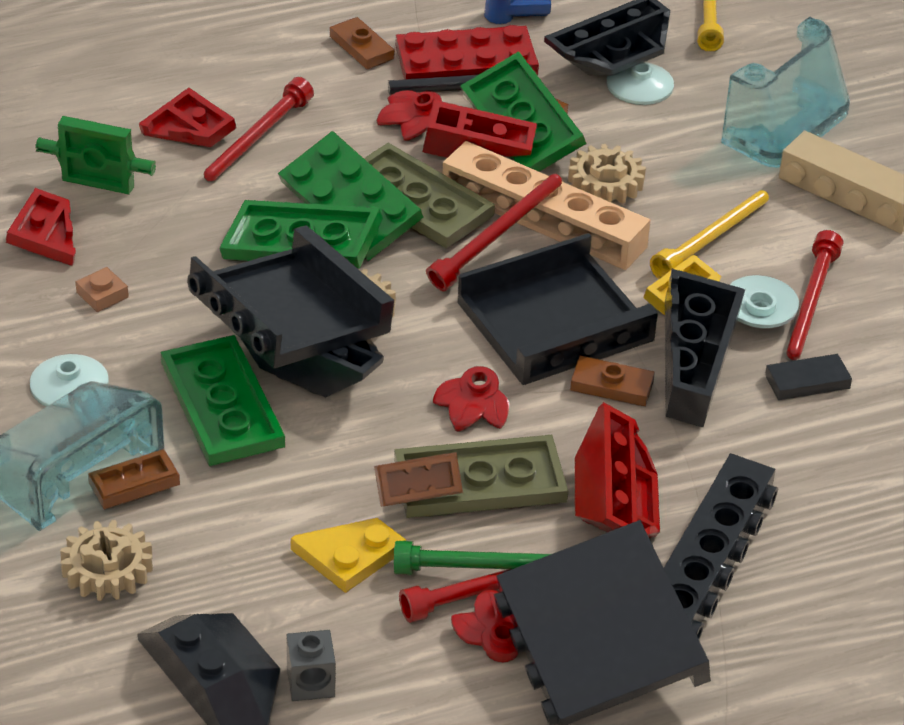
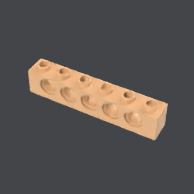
M465 141L443 162L442 174L494 203V213L500 216L549 177L468 141ZM562 182L560 187L517 223L559 242L589 233L592 236L591 256L627 270L648 248L651 219Z

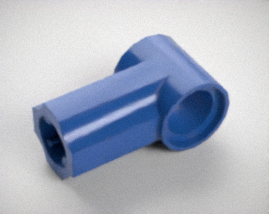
M486 0L484 17L495 24H506L516 16H548L551 12L552 4L551 0Z

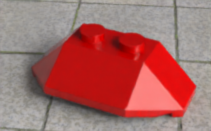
M603 402L598 407L575 456V516L607 533L641 520L648 537H655L660 533L657 471L646 445L637 434L640 430L636 420Z

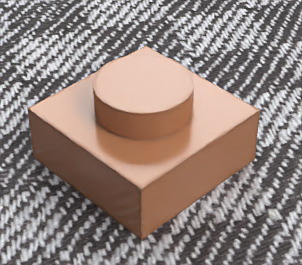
M108 267L75 281L76 293L96 312L129 298L128 286Z

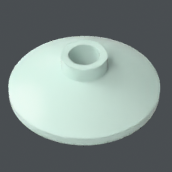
M643 62L612 76H607V87L611 94L624 102L636 105H651L666 100L672 94L674 80L670 73L662 67Z
M752 275L739 278L730 284L746 289L737 320L743 324L757 328L779 327L790 322L798 312L799 299L797 294L789 285L778 279Z
M78 354L52 357L37 366L30 378V389L33 397L42 405L61 411L79 410L93 405L104 396L109 385L108 373L105 367L91 357Z

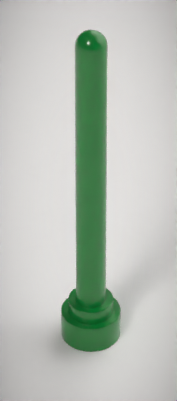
M396 541L394 547V573L412 575L413 571H421V567L512 570L551 554L422 550V546H414L413 541Z

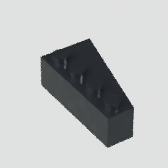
M672 268L665 297L666 417L704 427L737 324L746 289Z

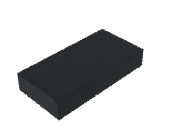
M838 353L766 365L765 376L778 401L851 388L852 377Z

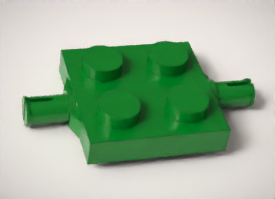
M62 116L58 122V141L39 137L36 141V152L56 155L61 166L62 181L130 195L134 188V172L153 176L156 170V161L135 156L132 150L131 129Z

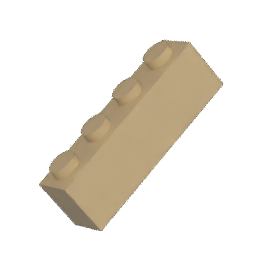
M805 130L783 150L779 172L780 179L900 234L904 232V174Z

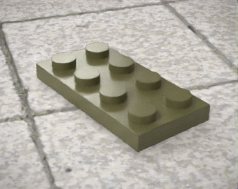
M389 142L364 158L421 209L424 218L411 228L446 249L494 216V203Z
M552 434L394 449V462L452 452L457 453L463 493L403 503L406 518L566 503L568 499V488Z

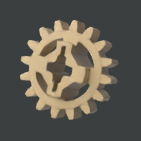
M602 144L601 149H596L590 145L588 146V153L578 150L577 157H571L568 182L572 183L571 186L612 203L616 199L623 204L626 203V196L635 199L637 191H643L646 167L641 166V158H633V151L622 152L621 146L617 145L612 150L608 149L606 144Z
M111 520L108 527H102L99 521H95L94 529L90 531L81 526L78 528L79 537L68 536L66 538L67 547L60 550L62 577L68 579V587L74 589L80 586L82 597L95 592L98 601H102L105 593H111L115 600L120 599V591L124 589L134 594L136 592L135 582L146 584L148 582L147 573L153 571L151 542H145V533L143 531L133 534V526L130 523L121 529L117 528L116 520Z

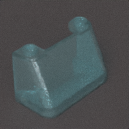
M808 17L799 24L796 36L802 42L801 51L774 72L761 64L751 63L730 75L721 139L722 144L765 166L777 168L781 165L783 150L804 130L822 137L847 117L850 98L832 31L828 25L819 19Z
M97 381L81 384L75 390L0 435V500L38 531L46 528L56 521L55 515L51 512L56 500L59 497L63 500L70 497L69 481L121 448L125 449L132 456L138 452L146 455L164 449L161 402L146 391Z

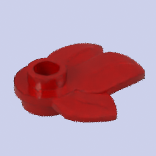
M408 90L396 92L387 98L389 105L381 109L376 120L377 125H401L404 141L413 139L427 131L433 101H442V98L439 94L431 91L420 93Z
M484 366L472 367L465 371L461 378L443 382L437 388L433 397L434 404L449 407V418L457 432L468 428L481 419V417L490 425L501 429L508 418L509 401L499 390L498 376L493 370ZM476 381H484V382H486V383L483 384V385H475V384H474V382H476Z
M484 590L476 598L474 604L475 612L452 615L451 625L462 641L467 644L482 646L490 659L502 663L512 661L518 656L509 633V629L514 628L510 616L502 618L493 595L498 593V591Z

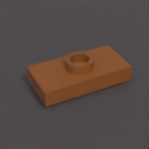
M358 17L330 27V37L365 69L373 68L394 59L395 49Z
M580 356L571 379L570 391L646 407L654 382L655 371Z
M162 449L88 473V480L93 492L105 510L180 485V474L166 451Z
M456 452L374 466L381 507L463 493Z

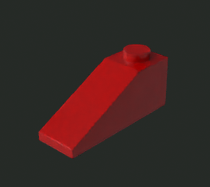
M434 100L422 152L448 158L465 141H468L503 157L530 155L537 123Z

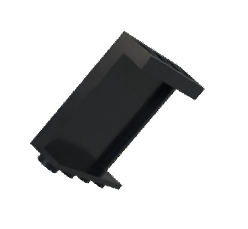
M307 225L294 229L292 249L212 271L197 256L191 257L190 274L187 278L189 291L274 369L381 336L391 331L394 299Z
M589 233L459 274L457 303L522 385L576 368L580 356L600 360L655 341L658 312L651 304L638 308L634 306L591 256L592 236Z
M641 520L496 575L500 592L493 595L502 618L510 616L514 628L509 629L512 642L518 654L526 652L530 663L525 665V670L533 689L541 688L546 700L541 701V706L549 725L571 724L687 677H690L694 687L711 681L710 665L706 653Z

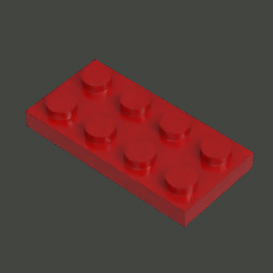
M508 25L496 28L476 27L467 30L445 29L437 32L396 34L395 46L404 79L479 75L518 51L538 75L539 63L526 25Z

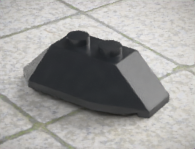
M633 0L544 36V42L588 75L612 76L664 54L670 9L658 0Z
M368 339L274 369L243 341L260 369L325 398L362 381L379 367L384 360L383 354L378 351L372 340Z
M234 613L173 616L137 634L138 641L207 725H269L280 678V667Z

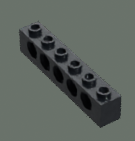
M732 453L729 454L664 567L699 640L704 628L702 621L705 617L711 619L719 602L718 592L720 589L725 591L728 589L734 575L735 567L733 565L735 561L743 562L749 547V536H757L764 519V513L762 512L764 509H772L778 494V487L773 486L775 468Z

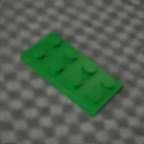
M519 51L460 86L464 96L474 109L537 123L531 154L509 156L517 163L540 172L587 144L584 135Z
M331 131L278 172L281 182L304 203L380 208L383 220L364 258L367 262L424 218L421 209L334 131Z
M244 200L219 249L223 259L251 261L292 249L294 229L307 225L356 268H360L383 218L380 208Z
M235 334L161 352V364L209 466L285 448V434Z

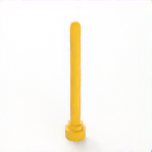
M703 0L704 24L698 29L697 42L699 47L705 51H716L724 43V31L717 24L716 0Z
M764 190L756 192L678 248H664L653 255L650 259V268L653 274L658 279L663 277L672 268L674 269L767 203L769 199L768 193Z

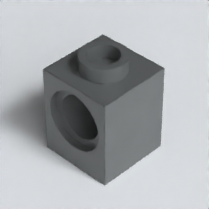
M330 629L287 633V673L291 700L302 701L335 697L336 661Z

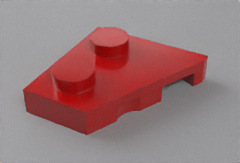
M189 87L139 123L141 134L144 136L212 147L237 128L235 118Z
M35 188L7 231L6 243L73 266L76 250L73 247L72 240L73 226L70 220L69 199Z

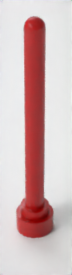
M294 77L284 87L283 98L205 169L204 178L209 182L216 180L291 108L305 106L314 97L312 85L302 77Z
M558 174L550 175L450 259L444 258L443 260L437 259L426 269L430 282L440 291H447L457 282L461 268L560 187L562 178Z
M831 230L820 231L814 239L812 252L816 260L786 351L788 358L791 360H797L801 357L829 265L841 255L844 245L843 238Z
M502 570L431 591L427 587L421 589L418 585L402 589L399 592L401 611L409 623L426 619L428 613L434 611V607L479 595L484 590L499 589L496 575L509 570Z

